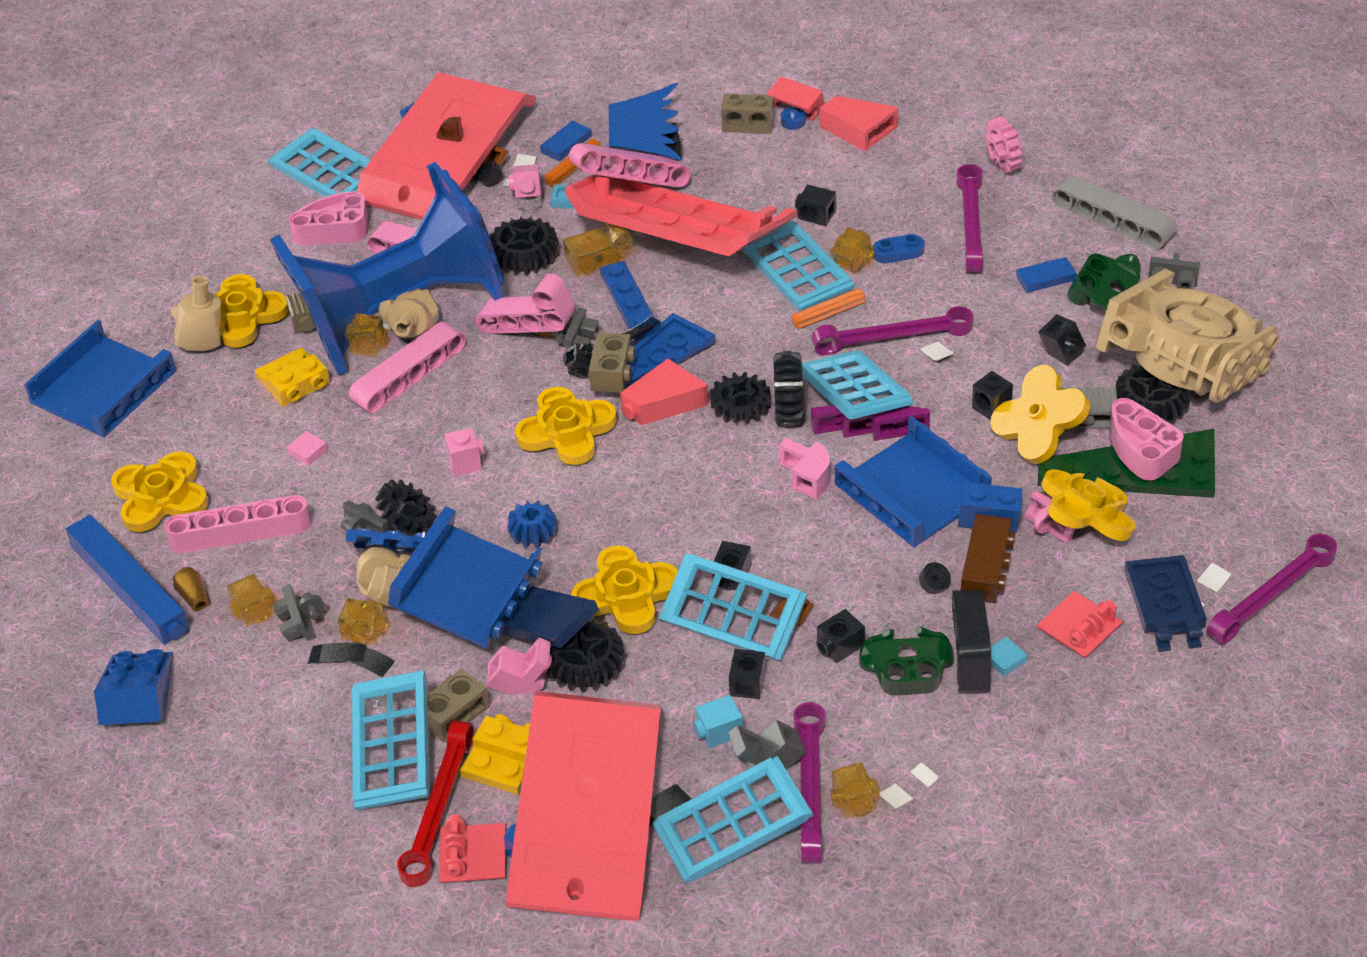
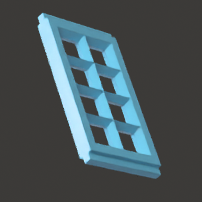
M310 128L268 159V163L272 167L324 197L338 194V192L331 188L343 179L352 185L341 193L357 191L360 179L355 180L349 175L359 167L365 169L371 161L315 128ZM315 141L323 145L312 155L304 151ZM329 150L338 154L328 163L319 159ZM298 154L306 158L296 167L287 164L288 161ZM345 158L353 162L342 172L334 168L335 165ZM313 162L321 166L320 169L310 176L301 172ZM327 171L337 175L325 185L317 181Z
M791 220L779 230L742 249V252L797 310L802 311L855 288L852 278L795 221ZM791 235H794L800 241L786 248H783L777 242ZM770 244L777 248V252L763 258L756 251ZM804 247L812 254L798 261L790 255V253ZM783 256L791 263L777 270H774L768 264ZM816 260L824 266V268L810 274L802 268V266ZM795 269L803 275V277L786 283L781 275ZM828 273H831L837 279L823 287L814 280ZM807 282L816 289L802 296H799L793 290V288Z
M860 350L802 363L803 377L848 419L913 405V399L910 397V394ZM854 364H857V365H858V366L851 367V368H846V369H843V368H842V367L850 366V365H854ZM834 370V372H829L821 375L818 374L820 372ZM863 374H868V375H869V376L860 377V378H856V379L853 378V377H855V376H859V375H863ZM842 379L845 380L844 382H839V383H835V384H831V385L829 384L830 382H834V381H838V380H842ZM877 383L880 384L879 386H875V387H871V388H867V389L864 388L865 386H869V385H873V384H877ZM852 389H855V390H856V391H854V392H850V393H846V394H842V395L840 394V392H844V391H848V390H852ZM888 393L891 394V396H887V397H883V398H878V399L875 398L876 396H880V395H884V394H888ZM863 399H866V400H867L866 402H862V403H858V404H854V405L851 404V402H855V401H859V400H863Z
M686 553L661 611L659 620L744 650L765 652V657L781 662L808 594L801 590ZM698 569L715 574L707 595L690 589ZM721 577L739 582L731 603L713 597ZM745 585L763 590L755 611L737 605ZM769 593L788 598L780 619L762 614ZM687 595L705 600L696 621L679 615ZM711 603L728 608L720 629L703 624ZM735 611L752 616L745 637L726 632ZM759 619L777 625L769 646L751 640Z
M424 670L353 684L352 774L355 810L429 797L428 690L426 672ZM415 689V707L393 711V693ZM387 695V712L365 717V699ZM416 713V731L393 736V718ZM387 719V737L365 741V723ZM416 738V756L394 760V742ZM388 743V762L365 766V748ZM417 763V781L394 785V767ZM388 768V787L365 791V772Z
M776 756L773 759L769 758L657 817V820L652 822L686 884L711 873L808 821V818L812 817L813 813L782 762ZM768 775L777 791L758 800L750 784ZM743 788L752 805L733 814L724 798ZM781 797L791 814L772 823L763 806ZM718 802L727 818L708 828L699 811ZM756 811L765 828L747 837L737 820ZM693 815L701 832L683 841L674 824ZM731 824L740 841L721 851L712 834ZM706 838L714 855L696 864L687 847Z

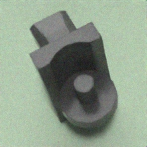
M1175 252L1173 259L1151 257L1149 277L1164 269H1168L1175 273L1172 284L1177 285L1178 289H1193V287H1197L1200 262L1179 260L1180 253Z
M579 307L572 322L569 320L563 330L553 331L552 335L557 343H564L566 350L571 346L574 347V343L580 345L585 343L591 346V338L583 337L582 335L596 338L599 332V320L587 318L586 309Z
M349 500L343 503L344 518L340 528L346 531L347 529H371L374 532L381 533L393 531L394 526H389L387 519L374 514V510L370 505L364 502L357 505Z
M290 584L282 588L284 597L272 604L274 612L281 621L291 617L279 625L280 631L289 642L302 635L307 641L316 638L311 620L317 619L318 614L324 609L323 600L320 596L312 595L309 592L305 593L303 598L296 596Z

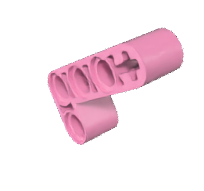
M546 274L532 296L502 297L497 300L493 298L488 299L476 316L475 325L482 332L491 334L561 331L568 323L576 307L564 281L555 274Z

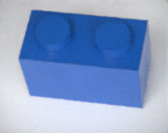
M963 482L959 504L958 527L973 528L975 515L982 514L1010 518L1011 531L1017 533L1021 515L1022 488Z

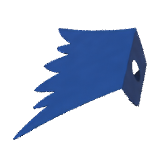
M678 82L642 96L608 104L609 148L612 146L646 151L682 161L677 153L664 145L675 142L668 137L662 136L679 131L678 127L663 122L676 116L679 112L661 109L673 101L672 99H662L674 90Z

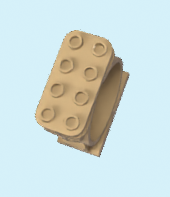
M1168 269L1156 273L1109 300L1096 344L1097 349L1107 352L1118 345L1126 350L1135 351L1138 362L1155 377L1169 384L1194 390L1199 395L1210 392L1209 400L1214 403L1225 400L1235 391L1238 392L1241 387L1247 383H1252L1260 374L1264 375L1270 368L1271 359L1269 357L1280 338L1277 335L1278 329L1271 325L1262 330V320L1252 319L1245 310L1229 300L1203 291L1178 289L1172 286L1175 273Z

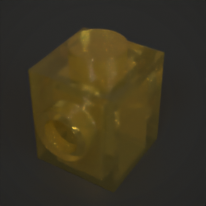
M848 227L842 235L837 237L830 252L833 260L841 268L857 275L863 266L872 259L874 248L871 238L866 232L862 230L856 231Z
M355 314L352 322L346 327V339L349 340L351 354L378 357L387 339V329L383 327L381 316Z
M254 573L227 585L231 600L228 603L234 618H241L246 627L256 622H261L273 615L271 603L275 601L274 596L267 585L262 586Z
M347 598L338 618L341 638L355 643L376 645L380 634H385L388 625V618L384 616L382 603Z
M862 762L832 770V790H830L832 803L836 809L841 808L845 819L853 816L862 817L876 810V797L880 795L879 787L875 778L869 777Z

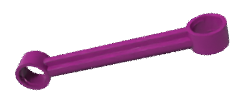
M974 164L960 166L957 169L956 185L963 193L966 273H982L983 269L978 189L982 186L983 171Z
M955 306L947 311L946 316L838 331L833 325H822L813 331L811 338L816 352L821 356L837 353L843 345L947 331L954 336H964L972 331L974 315L967 307ZM960 319L966 322H955L953 320ZM826 338H833L827 343H820Z
M1318 533L1311 535L1307 539L1305 551L1233 609L1230 611L1226 609L1220 610L1210 621L1207 634L1222 645H1226L1237 635L1242 624L1312 568L1331 565L1335 559L1337 542L1326 534ZM1320 547L1328 550L1329 552L1320 553L1313 550L1312 548Z
M805 702L798 705L794 710V728L797 729L806 754L800 758L801 795L812 811L813 816L801 824V863H821L819 736L825 730V711L817 703ZM806 716H813L818 718L819 721L807 724L801 722L800 719Z

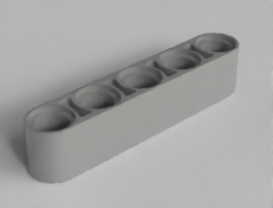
M1076 176L1067 178L1052 195L1057 206L1154 249L1161 248L1177 230L1175 221L1169 216Z

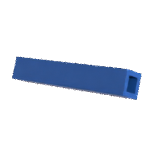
M91 514L65 528L73 550L163 645L180 638L185 632L189 631L184 610Z

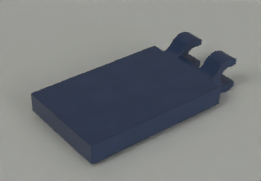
M1185 556L1125 561L1124 570L1144 632H1154L1158 652L1171 651L1169 640L1172 639V633L1185 632L1189 649L1200 648L1202 644L1199 636H1203L1201 627H1206L1207 617Z
M532 586L524 598L519 597L517 600L516 611L511 619H505V625L501 634L536 642L540 637L550 641V646L561 649L599 609L594 600Z

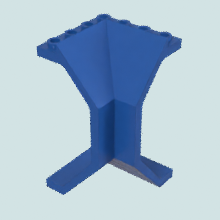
M436 162L426 166L435 190V197L414 235L354 265H344L295 256L291 253L280 234L270 239L279 262L303 297L329 361L338 375L348 371L342 355L372 315L379 311L381 302L391 299L395 300L398 295L407 291L410 292L419 288L423 290L438 283L481 284L494 300L504 297L501 288L504 285V277L482 215L469 200L468 196L461 190L457 182L451 179L446 169L442 170Z

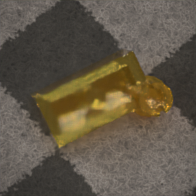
M605 222L604 229L607 231V235L603 228L600 227L563 239L564 257L574 275L578 277L600 270L599 267L625 261L624 250L628 249L633 243V238L629 231L623 227Z

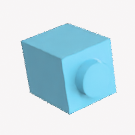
M730 695L695 707L696 721H693V728L697 738H703L708 748L731 741L728 732L736 725L743 727V717Z

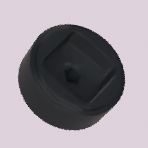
M488 161L479 169L477 179L484 186L492 185L500 177L502 167L495 161Z
M937 562L927 564L919 574L920 585L925 591L932 594L943 592L951 581L949 570Z

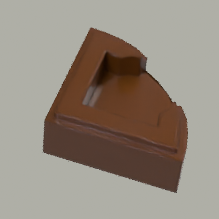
M450 117L444 120L437 132V138L461 142L464 137L461 117Z

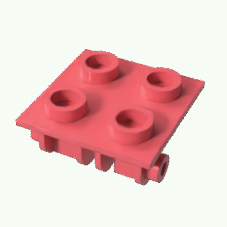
M1073 591L1040 621L1036 627L1086 658L1123 624V620L1115 616L1117 606L1113 601H1103L1098 606L1081 594Z
M454 814L449 816L445 827L440 828L439 882L505 878V844L503 836L506 834V824L465 825L460 815Z

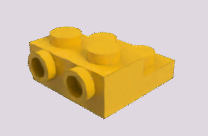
M302 347L254 370L256 378L282 407L296 402L300 398L330 384L327 367L315 354L309 355Z
M498 714L495 718L486 715L472 738L474 747L460 769L461 777L519 795L522 786L530 723L520 726L513 724L505 715Z

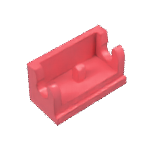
M781 76L766 94L774 96V107L782 102L805 110V113L810 114L808 119L812 121L819 115L820 107L824 104L822 90Z

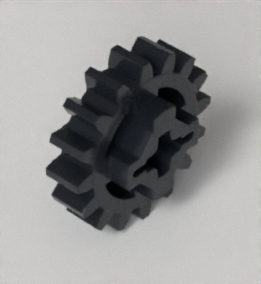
M733 372L731 378L724 375L722 376V382L715 381L714 388L710 389L711 408L715 409L716 416L723 414L724 421L733 418L734 423H737L739 419H743L745 423H748L750 417L758 420L759 413L766 414L767 407L771 405L770 387L766 386L764 379L758 381V375L756 374L751 378L747 376V372H744L742 376H738L736 372Z
M393 479L388 484L384 483L375 497V500L379 502L376 509L383 511L381 517L389 521V526L396 525L400 532L407 530L411 536L415 532H427L437 517L433 513L436 507L428 503L431 498L425 496L421 488L418 490L414 489L413 483L410 482L408 485H405L402 479H399L397 483Z

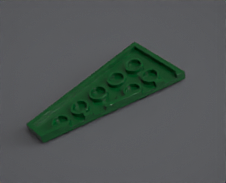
M1215 429L1183 434L1180 461L1155 480H1144L1138 477L1121 461L1114 447L1109 446L1051 456L1047 461L1038 464L1037 486H1041V482L1048 470L1055 469L1071 475L1083 473V479L1093 482L1096 481L1097 477L1118 487L1123 492L1214 498Z

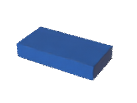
M572 120L541 144L540 151L542 154L560 162L569 155L574 145L584 143L592 136L591 129Z
M1066 257L1016 269V277L1026 293L1072 282L1077 276L1076 271Z

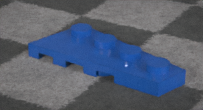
M672 313L635 345V362H630L632 367L631 381L626 382L625 389L666 359H670L678 364L716 343L715 334Z
M347 529L346 542L350 548L355 549L386 547L392 551L413 553L426 533H416V536L404 535V532L400 531L381 533L374 532L371 529Z

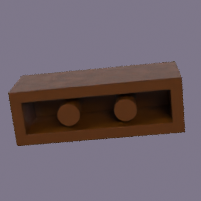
M982 514L975 515L961 578V590H983L984 600L988 603L996 604L998 594L1005 592L1007 575L1002 574L1003 570L1009 571L1011 553H1007V550L1014 548L1016 532L1011 531L1010 518Z

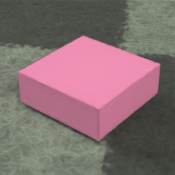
M305 431L287 446L288 454L306 465H310L328 449L325 441L308 431Z

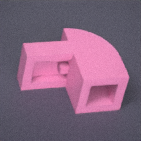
M785 438L779 445L780 464L792 469V489L818 499L830 482V456L827 449L818 442H815L811 448H808Z
M539 637L525 654L502 646L488 662L486 686L505 694H533L535 691H540L545 684V672L549 669L552 657L549 655L550 641Z

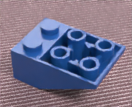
M152 649L140 654L122 651L112 655L94 689L99 725L161 721L167 706L173 651L163 652L161 649Z

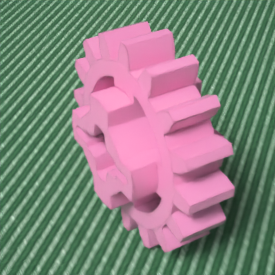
M1002 116L987 121L988 126H985V130L988 134H985V143L987 144L991 160L995 161L996 165L999 164V168L1004 170L1005 173L1020 168L1022 163L1020 156L1023 154L1017 130L1013 128L1012 124L1008 125L1007 118L1003 119Z

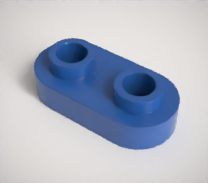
M916 234L884 238L873 244L872 256L880 263H892L918 258L924 253V240Z

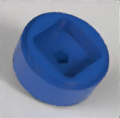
M792 107L781 112V125L784 128L796 130L805 125V112L802 109Z

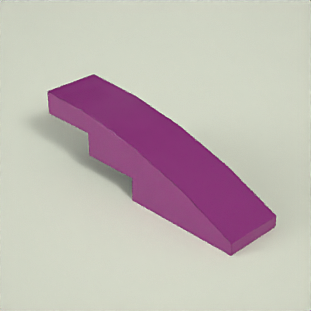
M834 405L811 408V428L814 435L841 430L844 438L872 433L874 441L906 436L908 434V418L910 416L930 428V411L926 408L904 406L868 416L848 419Z

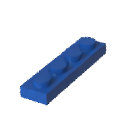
M625 261L599 267L600 275L628 330L653 316ZM655 328L651 329V330L648 331L647 333H645V334H643V335H641V336H639V337H637V338H634L633 340L636 341V340L643 339L645 336H647V335H648L652 330H654Z

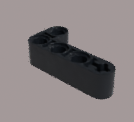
M952 590V617L957 650L958 693L990 692L991 642L983 590Z

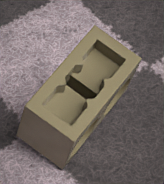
M724 94L721 106L722 132L772 134L774 96L763 94Z
M597 333L589 367L591 391L621 393L625 389L626 382L631 381L632 367L630 362H635L636 347L631 346L630 334Z
M462 668L454 675L447 677L441 685L428 694V730L443 743L447 741L448 729L453 720L470 723L490 707L487 687Z

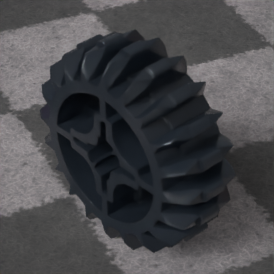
M522 216L517 220L510 218V222H501V227H494V232L490 234V240L500 269H504L505 273L513 271L516 276L519 272H524L527 275L528 271H533L537 274L538 268L546 270L547 264H553V259L557 258L559 247L557 233L550 226L549 222H543L541 218L533 220L532 216L528 219H523Z
M792 351L776 353L773 357L775 422L778 426H798L804 421L802 356L799 352Z
M1132 364L1129 370H1123V374L1118 376L1116 381L1117 399H1131L1170 424L1174 425L1176 419H1182L1190 407L1191 390L1169 384L1155 377L1143 368L1142 365L1138 367Z
M595 618L591 622H587L561 649L550 646L549 655H551L552 661L546 673H548L551 682L557 681L559 688L567 685L570 692H572L576 687H579L582 693H584L586 687H591L596 692L597 684L607 687L609 679L616 680L617 672L622 671L625 658L623 640L621 636H618L616 628H610L607 622L599 624L597 618Z

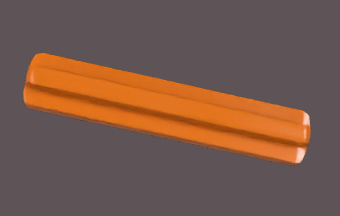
M591 139L587 143H585L596 146L601 145V143L595 139ZM588 155L583 158L582 162L587 159ZM567 157L545 174V183L554 187V185L559 184L577 170L578 167Z
M857 288L794 313L791 316L792 324L796 329H800L863 304L865 302V294L860 288Z

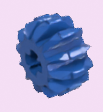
M527 500L525 505L516 504L515 510L509 512L508 533H510V537H512L515 544L522 543L525 549L530 544H534L538 548L540 542L548 544L549 539L555 537L557 519L549 504L542 505L539 500L534 504H530Z

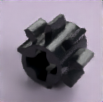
M574 343V347L571 346L566 350L563 362L564 366L570 367L568 374L576 377H587L593 354L591 353L593 346L585 343L581 345Z

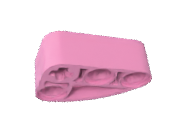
M357 191L333 194L300 208L289 217L293 242L298 245L357 242L364 239L367 235L368 214L364 195Z
M1120 398L1113 402L1110 419L1111 441L1118 457L1134 474L1144 480H1155L1180 461L1183 433L1178 428L1131 399Z

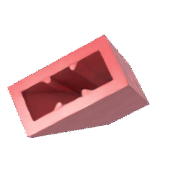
M835 96L827 103H824L819 111L820 127L863 151H866L898 128V108L891 105Z
M666 359L620 393L622 413L626 418L633 419L640 425L698 409L709 404L708 384L670 359Z

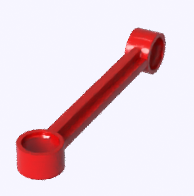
M453 720L449 726L446 742L447 748L411 850L404 852L397 862L400 879L409 887H420L426 884L432 877L429 856L464 754L470 752L473 743V723ZM413 863L426 865L417 874H407L404 872L405 868Z

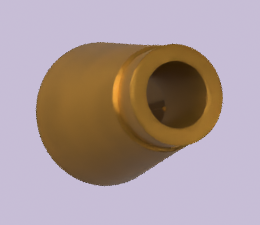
M185 567L174 574L173 588L193 611L197 612L209 605L202 578L198 571H195L192 567Z

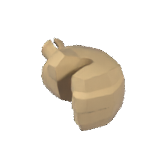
M205 276L193 277L191 279L192 293L185 295L179 305L171 308V315L176 319L174 343L186 351L198 352L221 346V300L215 294L209 293V279Z
M419 288L410 292L407 291L398 295L395 300L391 299L381 302L379 306L381 317L394 333L401 338L420 336L432 328L439 317L437 304L428 289L421 290Z
M386 547L366 549L360 554L361 556L357 562L356 577L359 590L373 601L390 606L388 605L390 585L411 555L402 554L398 558L391 549Z

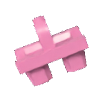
M1039 491L1033 492L1025 518L1034 523L1033 529L1040 534L1049 532L1065 543H1068L1072 540L1076 528H1069L1051 520L1047 509L1053 497L1050 495L1045 496Z

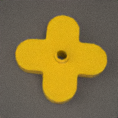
M247 274L229 276L222 282L220 291L215 294L221 300L222 307L220 320L221 340L229 347L239 348L249 345L257 337V326L259 324L277 322L288 314L286 296L277 291L262 292L259 287L257 288L256 280Z
M1040 365L1029 371L1023 380L1021 397L1000 404L993 412L990 421L992 430L1002 439L1012 440L1018 438V451L1020 455L1032 464H1040L1047 461L1056 451L1059 441L1058 436L1065 429L1069 430L1081 424L1090 411L1089 399L1076 388L1061 390V376L1048 365Z
M550 387L539 394L536 415L525 418L516 425L515 438L517 445L524 450L540 451L552 447L562 462L570 465L583 464L594 456L595 444L593 436L606 433L616 425V409L608 401H587L584 398L581 401L576 399L574 394L567 388Z
M183 451L172 452L162 459H157L158 464H151L145 467L144 463L141 465H126L119 468L112 475L111 484L115 495L127 500L121 508L120 515L123 525L128 530L133 532L148 531L154 528L167 514L175 516L203 511L207 508L208 498L205 489L201 485L192 482L198 473L196 460L193 455Z
M1055 469L1046 472L1041 486L1047 494L1053 497L1047 509L1048 514L1053 520L1066 527L1076 529L1090 525L1103 535L1114 540L1127 541L1132 537L1136 524L1130 516L1123 512L1128 503V497L1121 489L1098 477L1095 482L1083 479V473L1071 475Z
M620 545L610 546L602 550L597 557L598 573L596 572L595 577L578 582L573 587L571 595L594 600L599 609L594 616L611 613L616 626L621 631L628 634H640L648 631L654 625L656 617L653 603L667 599L678 570L673 565L665 562L649 564L645 561V563L637 560L636 554L630 548Z

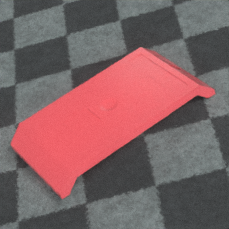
M438 72L362 171L357 192H361L364 195L366 205L422 220L435 197V190L426 166L436 162L442 170L446 169L451 179L456 181L461 190H463L524 105L528 107L533 106L536 102L535 96ZM450 117H461L464 134L461 142L437 138V132L444 120Z
M595 174L565 187L566 196L580 216L725 256L735 254L779 230L797 217V210L785 208L776 217H772L773 214L777 213L776 207L767 206L758 212H752L640 181Z
M535 691L511 857L506 907L639 921L660 705Z

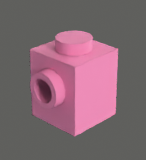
M539 164L513 166V175H508L509 189L510 191L515 190V198L541 196Z
M472 428L444 434L447 455L454 477L482 470L480 455L484 454V448L481 438H475Z

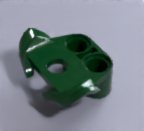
M1131 253L1121 255L1116 259L1101 254H1091L1067 292L1068 298L1074 304L1080 306L1091 303L1107 310L1111 298L1139 283L1141 275L1139 258ZM1110 283H1118L1123 291L1117 292L1113 290Z
M918 627L916 628L918 638L892 639L894 637V630L888 629L881 634L869 637L864 642L859 654L860 667L863 670L875 672L882 690L889 695L932 693L940 685L943 667L954 663L952 644L944 633ZM903 647H911L915 650L916 656L900 657L898 652ZM929 672L933 676L927 678L921 676L920 673ZM898 674L902 678L895 680L891 679L889 675Z

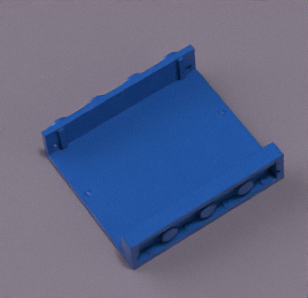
M97 320L24 385L31 404L105 438L176 372L172 352L162 349L152 358L105 337L102 323L100 320Z
M912 416L908 418V434L855 469L844 460L835 465V485L913 548L958 519L963 482L991 485L992 477L986 470L979 468L966 455L958 452L945 439L937 436L925 424L920 423Z
M445 506L390 585L388 605L487 649L493 638L498 639L505 625V619H511L514 615L519 597L524 598L530 588L531 578L539 576L543 566V562L540 561L542 548L538 547L534 553H531L529 559L454 527L456 510Z

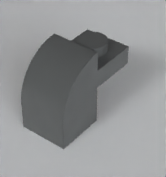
M778 720L773 721L759 734L738 725L728 732L733 744V753L738 759L745 761L747 769L769 758L773 759L778 756L785 769H787L806 754L797 729Z

